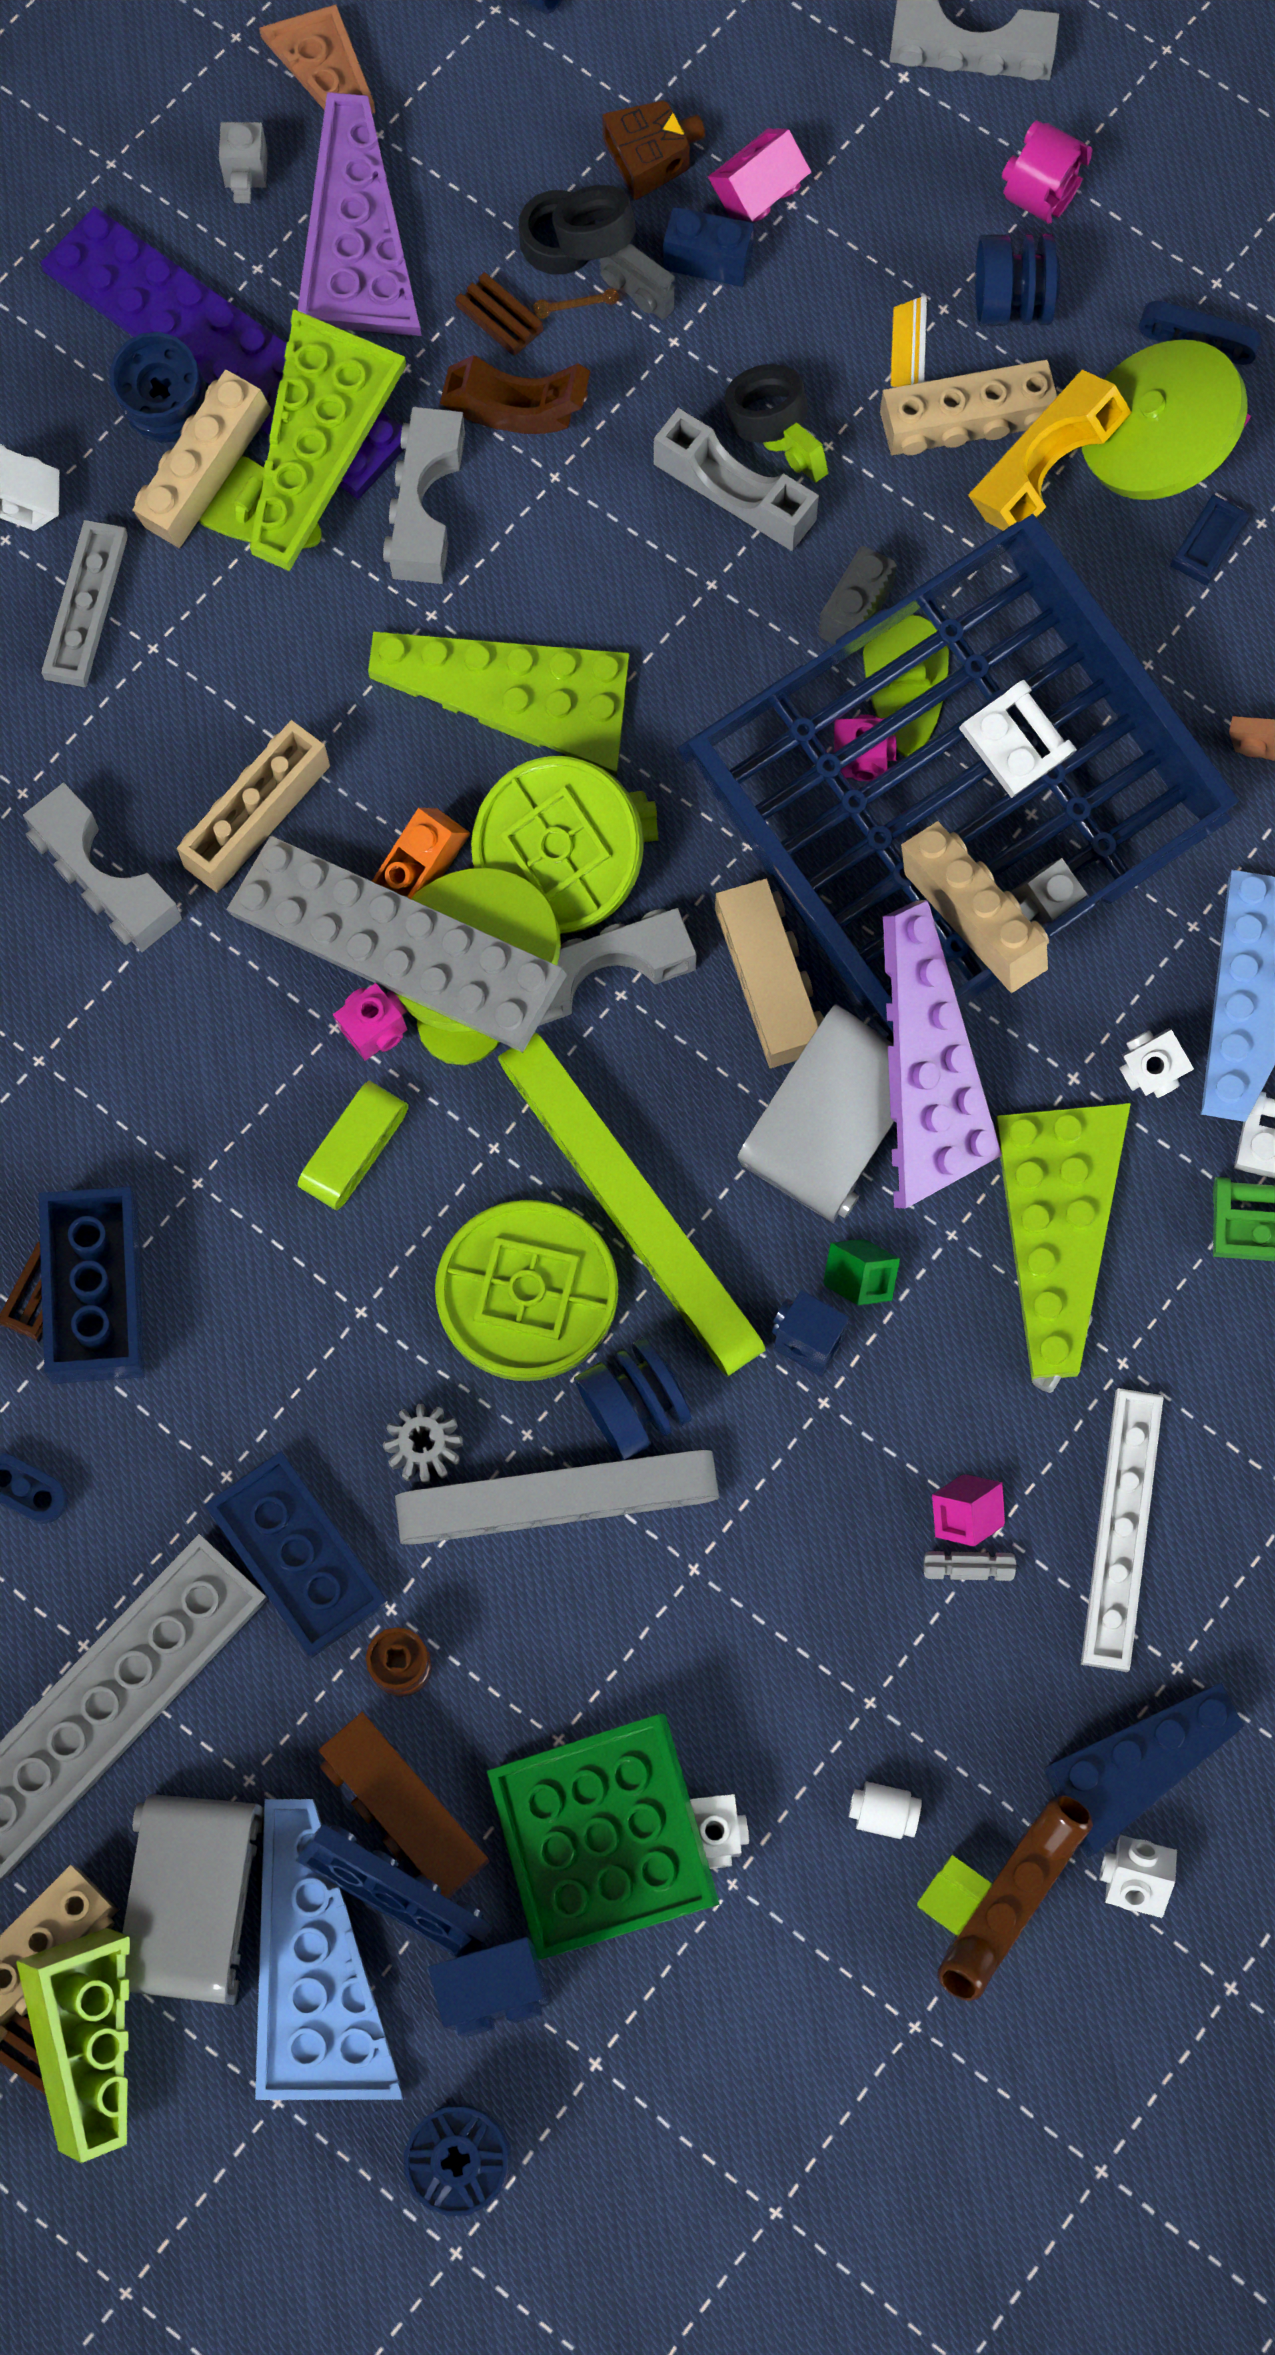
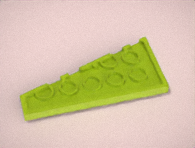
M293 309L291 317V333L285 350L284 371L282 380L279 383L269 438L270 448L263 471L264 481L261 497L257 503L250 542L252 555L288 571L294 565L406 368L404 356Z
M373 632L368 668L370 679L415 697L419 695L442 704L444 709L456 714L460 711L475 717L481 724L535 746L541 747L544 745L566 754V757L581 759L597 765L617 779L629 653Z
M1131 1103L1000 1115L996 1117L995 1124L1002 1154L1000 1160L1032 1381L1039 1377H1076L1080 1372Z

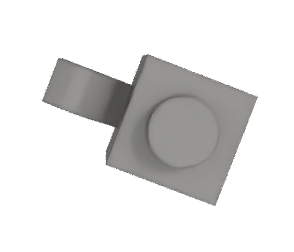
M221 122L219 162L225 187H231V191H234V203H251V187H266L268 150L262 123Z
M1062 858L1044 866L1012 890L1020 902L1019 905L1024 916L1028 920L1037 921L1040 925L1054 920L1088 895Z

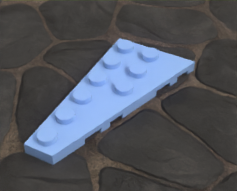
M1232 870L1228 878L1201 1115L1246 1122L1275 1066V877Z
M265 1799L255 2100H404L342 1890L337 1885L295 1861L305 1843L322 1825L316 1803L313 1799Z

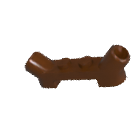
M1065 1795L1052 1797L1038 1817L1029 1824L1017 1842L1016 1848L975 1910L950 1943L945 1957L938 1968V1980L950 1995L970 2002L979 1999L984 1993L999 1965L1075 1850L1093 1827L1089 1811L1079 1801Z

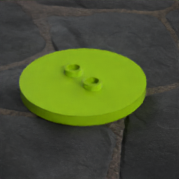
M548 756L537 758L509 771L491 788L485 797L473 827L472 860L474 868H491L507 871L533 884L551 906L560 934L588 929L614 913L625 901L635 885L643 859L644 837L642 824L637 808L629 793L615 777L604 769L573 757Z
M491 868L461 870L432 881L417 891L411 898V900L556 966L558 964L561 946L560 931L551 906L533 884L518 875ZM395 993L411 1015L432 1027L457 1032L476 1031Z
M537 1200L511 1201L496 1205L479 1213L464 1224L453 1236L441 1257L435 1283L436 1305L442 1326L449 1340L462 1356L473 1365L487 1373L504 1379L516 1381L543 1380L561 1375L575 1368L600 1346L608 1334L617 1309V1272L611 1252L605 1241L581 1216L562 1206Z

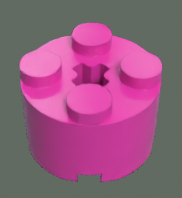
M1036 120L1030 126L1025 136L1024 143L1026 145L1019 157L1013 155L1003 170L1002 179L1007 181L1004 195L1006 200L1050 224L1052 223V215L1058 218L1076 194L1083 180L1082 177L1078 176V170L1081 163L1089 166L1092 148L1049 123L1043 124Z

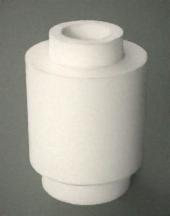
M866 1781L863 1791L854 1789L849 1818L857 1819L856 1829L897 1839H902L903 1835L914 1837L919 1822L922 1799L911 1797L910 1791Z

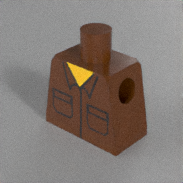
M665 101L602 114L603 140L633 200L645 196L686 172L690 162L689 144L705 138L704 126L698 114L677 121L671 107Z

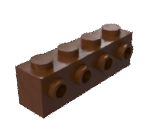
M363 1712L357 1715L318 1750L326 1759L319 1767L337 1788L345 1782L356 1794L357 1797L350 1803L368 1824L377 1819L388 1832L381 1840L399 1861L408 1856L417 1866L419 1871L412 1876L413 1878L418 1875L433 1881L441 1888L440 1894L449 1899L490 1862Z

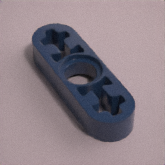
M1163 301L1147 303L1139 322L1140 332L1152 340L1159 342L1173 340L1203 342L1217 348L1232 363L1238 365L1252 363L1256 358L1261 343L1260 334L1251 327Z

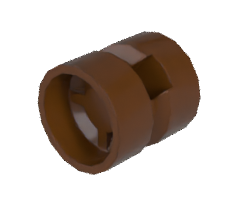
M400 1627L385 1629L377 1634L369 1644L365 1657L367 1670L378 1687L388 1695L396 1697L412 1696L422 1690L429 1681L432 1671L431 1655L421 1638L411 1630Z

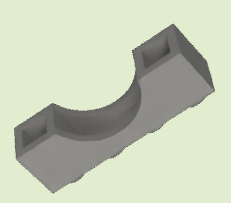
M897 0L889 63H898L909 67L942 68L946 71L979 72L989 76L1005 75L1022 77L1027 80H1050L1055 56L1059 13L1019 9L1010 22L997 30L971 32L959 28L949 21L942 12L938 0Z
M412 407L410 423H403L401 448L406 449L404 461H397L395 471V485L400 486L398 498L391 499L389 510V523L394 524L393 536L385 537L383 548V561L390 562L392 579L443 584L448 553L446 526L430 517L421 506V502L426 490L433 482L442 476L460 471L465 439L463 412Z
M677 408L655 436L654 465L789 550L793 551L815 523L819 500L818 494L784 473L779 477H765L744 467L724 449L712 428L680 408Z
M64 782L23 814L30 828L26 833L29 841L41 854L48 850L57 859L53 864L55 869L67 883L71 884L75 880L85 890L81 894L82 898L97 915L104 911L112 919L113 922L109 924V927L124 945L132 941L143 952L182 920L176 903L148 873L131 878H117L102 873L91 864V845L99 828L92 812Z
M678 908L667 912L665 909H657L644 915L639 922L627 926L621 923L614 924L602 930L599 936L585 941L582 938H576L561 944L557 966L563 968L567 976L538 1026L571 1015L573 998L578 986L589 974L598 969L608 966L630 967L644 974L654 984L695 971L697 955Z

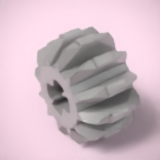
M418 1404L416 1407L417 1417L411 1419L409 1413L403 1409L399 1412V1416L404 1425L388 1424V1433L396 1439L385 1441L383 1448L385 1452L396 1453L388 1461L392 1469H398L405 1465L402 1473L404 1480L410 1481L416 1471L419 1470L422 1483L429 1484L431 1479L430 1470L435 1469L438 1476L443 1479L448 1475L445 1466L442 1464L443 1461L455 1465L459 1463V1455L450 1449L462 1446L463 1439L459 1435H450L456 1430L458 1425L454 1418L442 1422L444 1416L442 1408L436 1407L430 1417H427L424 1404ZM423 1435H429L433 1445L432 1449L427 1451L426 1447H424V1453H418L413 1441L417 1437L423 1441Z

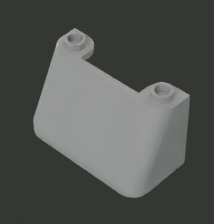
M835 1004L819 1025L743 1144L738 1154V1160L742 1167L831 1223H834L839 1215L846 1219L859 1199V1195L853 1192L858 1178L895 1122L890 1117L888 1046H894V1043L853 1014Z
M148 1794L145 1803H137L133 1817V1831L139 1832L123 1928V1934L130 1936V1952L125 1957V1978L129 1979V1992L236 2005L240 1981L235 1980L236 1970L230 1969V1964L239 1965L241 1955H238L243 1914L252 1856L256 1857L257 1846L249 1843V1840H255L257 1833L262 1834L264 1808L254 1803Z

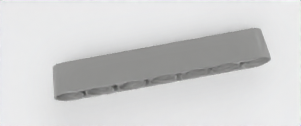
M697 1450L408 1491L395 1496L400 1543L413 1545L697 1505L715 1501L720 1497L713 1452Z

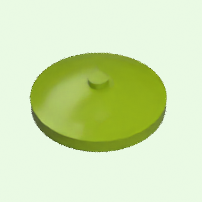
M1173 340L1142 349L1121 362L1104 378V380L1116 385L1132 413L1104 444L1082 446V452L1088 466L1105 487L1121 496L1131 499L1152 500L1183 492L1212 474L1229 456L1240 438L1248 408L1244 382L1233 363L1224 353L1203 342Z

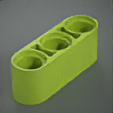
M367 1081L357 1092L305 1166L299 1177L298 1187L332 1209L339 1210L352 1195L400 1126L407 1113L409 1104L374 1082Z

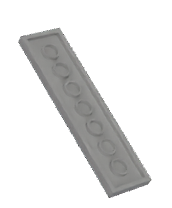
M271 835L226 909L233 917L373 983H377L390 991L522 1053L567 976L563 968Z
M200 1534L193 1539L0 1742V1884L268 1600L257 1587Z

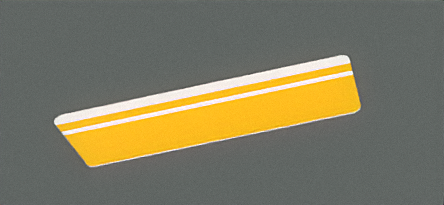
M926 296L898 305L893 309L892 387L924 382Z

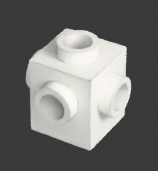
M1170 1028L1155 1036L1148 1030L1128 1041L1126 1044L1130 1050L1121 1054L1127 1064L1119 1067L1132 1091L1140 1087L1145 1096L1154 1092L1157 1098L1179 1087L1181 1084L1177 1078L1194 1069ZM1155 1056L1159 1057L1161 1061L1160 1067L1155 1071H1148L1146 1068L1148 1059Z
M735 1794L690 1799L709 1868L716 1869L732 1866L731 1857H739L741 1855V1845L749 1844L746 1815L737 1816ZM709 1826L718 1827L722 1833V1838L719 1840L709 1839L706 1836L705 1829Z
M1120 1835L1114 1854L1110 1852L1105 1853L1100 1870V1881L1107 1882L1105 1903L1120 1906L1126 1910H1134L1163 1918L1175 1884L1177 1850L1156 1845L1147 1840H1137Z

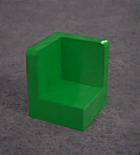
M865 1239L831 1242L823 1280L824 1286L856 1305L892 1301L900 1258Z

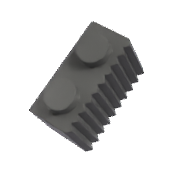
M865 546L859 547L820 613L818 635L822 639L836 645V640L881 610L886 598L889 597L890 591L893 590L897 567L895 561Z

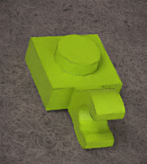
M797 422L783 431L785 438L763 443L770 451H785L786 460L791 468L797 473L802 471L815 483L828 474L823 444Z

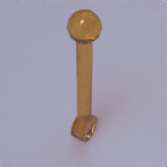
M609 288L605 290L604 294L555 303L538 300L534 304V314L537 318L544 319L553 311L602 302L614 305L619 300V294L614 288Z

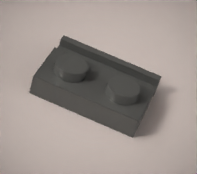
M628 243L620 251L600 258L601 275L605 282L613 289H621L631 296L641 310L646 313L652 312L663 321L674 310V286L671 285L674 281V276L636 247Z

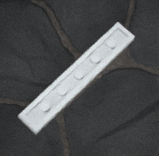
M1120 1388L1115 1391L1081 1665L1123 1672L1130 1670L1163 1395Z

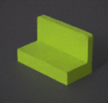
M951 1855L917 1902V1907L956 1935L962 1925H965L992 1883L954 1855Z

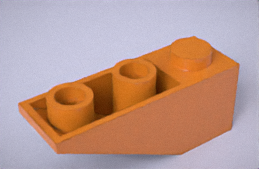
M418 808L372 882L411 899L421 888L442 877L471 833L438 808Z

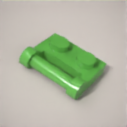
M1215 1177L1213 1185V1257L1275 1261V1212L1231 1209V1200L1275 1203V1185L1231 1182V1179L1228 1177Z

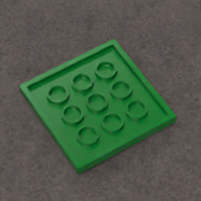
M657 1714L487 1771L538 1960L554 1957L720 1905L666 1714Z

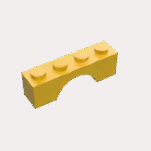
M1081 370L969 493L968 496L986 522L1004 531L1017 521L1020 522L1031 514H1034L1036 518L1046 508L1041 496V488L1050 468L1061 457L1076 448L1090 444H1104L1132 413L1116 385L1085 370Z

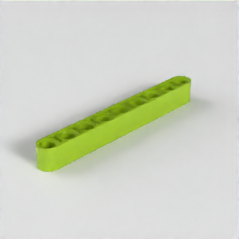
M534 1032L523 1053L511 1047L499 1055L497 1058L508 1078L722 1373L728 1377L766 1351L755 1329L540 1035Z

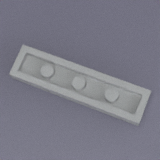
M84 520L41 673L44 680L80 687L87 686L128 538L125 527Z

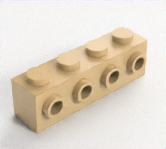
M1048 360L885 389L882 393L880 414L891 456L903 453L905 455H916L930 448L940 446L954 448L965 444L967 441L983 438L997 440L1010 433L1027 431L1056 399L1057 393Z
M226 369L219 380H214L209 385L205 393V401L197 413L191 415L185 421L181 437L172 450L170 449L164 453L158 465V472L149 485H144L140 489L135 499V506L132 509L147 530L178 548H181L271 412V408L261 389Z
M291 720L280 733L270 740L266 749L258 758L243 770L238 780L224 796L220 797L213 804L210 811L199 824L185 835L181 844L177 847L184 868L218 893L330 767L325 745Z
M937 821L901 844L905 875L1010 993H1013L1048 970L1047 944H1049V938L1045 930L1037 921L1030 922L1024 916L1017 899L1011 892H1002L994 883L992 873L983 862L979 861L976 863L971 858L963 840L957 833L952 832L949 834Z
M767 878L716 893L715 911L769 1069L797 1061L823 1021V1016L820 1011L813 1012L808 997L813 996V989L807 972H799L794 957L799 956V949L794 933L792 931L785 932L781 918L785 917V909L780 893L778 891L771 892Z
M70 1865L0 1935V2042L8 2033L4 2026L11 2020V2016L16 2011L21 2016L28 2013L16 1960L105 1928L111 1929L115 1924L111 1918L119 1909L79 1868Z

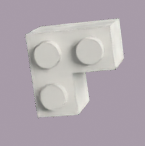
M0 444V518L35 531L59 515V469L46 465L35 457H26L8 450L4 445Z

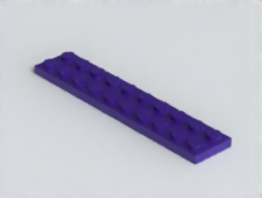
M94 206L40 262L43 272L133 337L141 333L162 332L177 337L191 350L208 387L214 380H219L226 369L261 389L271 408V412L260 429L270 435L279 383L282 380L287 343ZM381 411L339 486L359 500L404 450L401 448L402 426Z

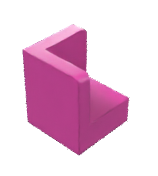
M965 1474L932 1494L936 1538L976 1546L1005 1524L1002 1482Z

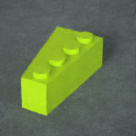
M109 1928L16 1960L58 2151L80 2163L127 2145L128 2079L124 2077V2051H128V2031L124 2027L125 2000H129V1979L125 1978V1957L130 1952V1936Z

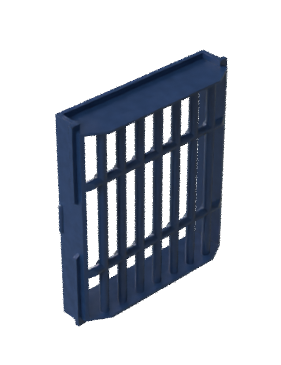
M1034 514L1020 522L1017 521L898 600L896 605L887 611L884 609L878 611L836 640V645L804 666H799L677 747V751L686 764L692 760L696 761L715 798L865 1010L889 1034L886 1038L894 1043L893 1021H887L886 1004L892 1003V983L890 981L885 986H882L868 967V964L884 954V932L859 950H856L842 928L901 888L912 902L927 900L905 875L903 858L891 842L992 772L981 759L883 826L876 822L866 805L965 739V735L959 729L962 723L1014 686L1012 685L1006 690H1001L989 674V669L1053 627L1068 648L1020 680H1025L1032 689L1029 694L1079 662L1093 684L1048 713L1046 717L1057 729L1104 697L1119 718L1077 746V751L1016 796L1011 798L1007 794L953 831L966 844L1045 789L1050 788L1064 809L985 862L984 864L989 868L993 878L1075 823L1089 845L1065 861L1069 869L1075 876L1100 859L1115 880L1044 928L1049 939L1092 910L1099 901L1108 904L1113 903L1232 819L1227 812L1240 802ZM1008 550L1019 577L956 619H950L936 598ZM1028 591L1043 613L982 654H975L962 635ZM922 608L937 630L935 633L808 718H803L788 696ZM948 645L962 665L961 668L833 754L827 753L815 736V733ZM971 681L975 683L988 701L987 703L860 789L852 788L840 771L842 768ZM1013 706L1006 710L1040 757L1044 758L1047 753L1039 744L1041 739L1034 729L1024 723ZM774 707L789 730L729 770L713 746ZM1129 733L1144 754L1082 797H1077L1064 777ZM800 744L815 766L754 806L739 784ZM1155 768L1169 790L1107 833L1102 832L1090 815V812ZM826 780L840 802L780 842L765 820ZM1179 803H1182L1200 819L1195 825L1130 870L1115 850L1117 846ZM851 816L866 838L805 878L791 856ZM877 852L891 874L831 914L816 892ZM929 902L938 937L943 945L941 947L946 964L953 960L968 980V982L954 991L960 1009L1000 980L989 968L982 971L968 951L970 947L959 934L955 933L950 924Z

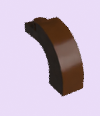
M472 355L448 367L439 404L451 411L463 412L464 418L490 428L522 434L553 433L567 429L571 414L582 409L588 396L587 385L591 371L577 363L548 377L522 378L504 373L477 356Z

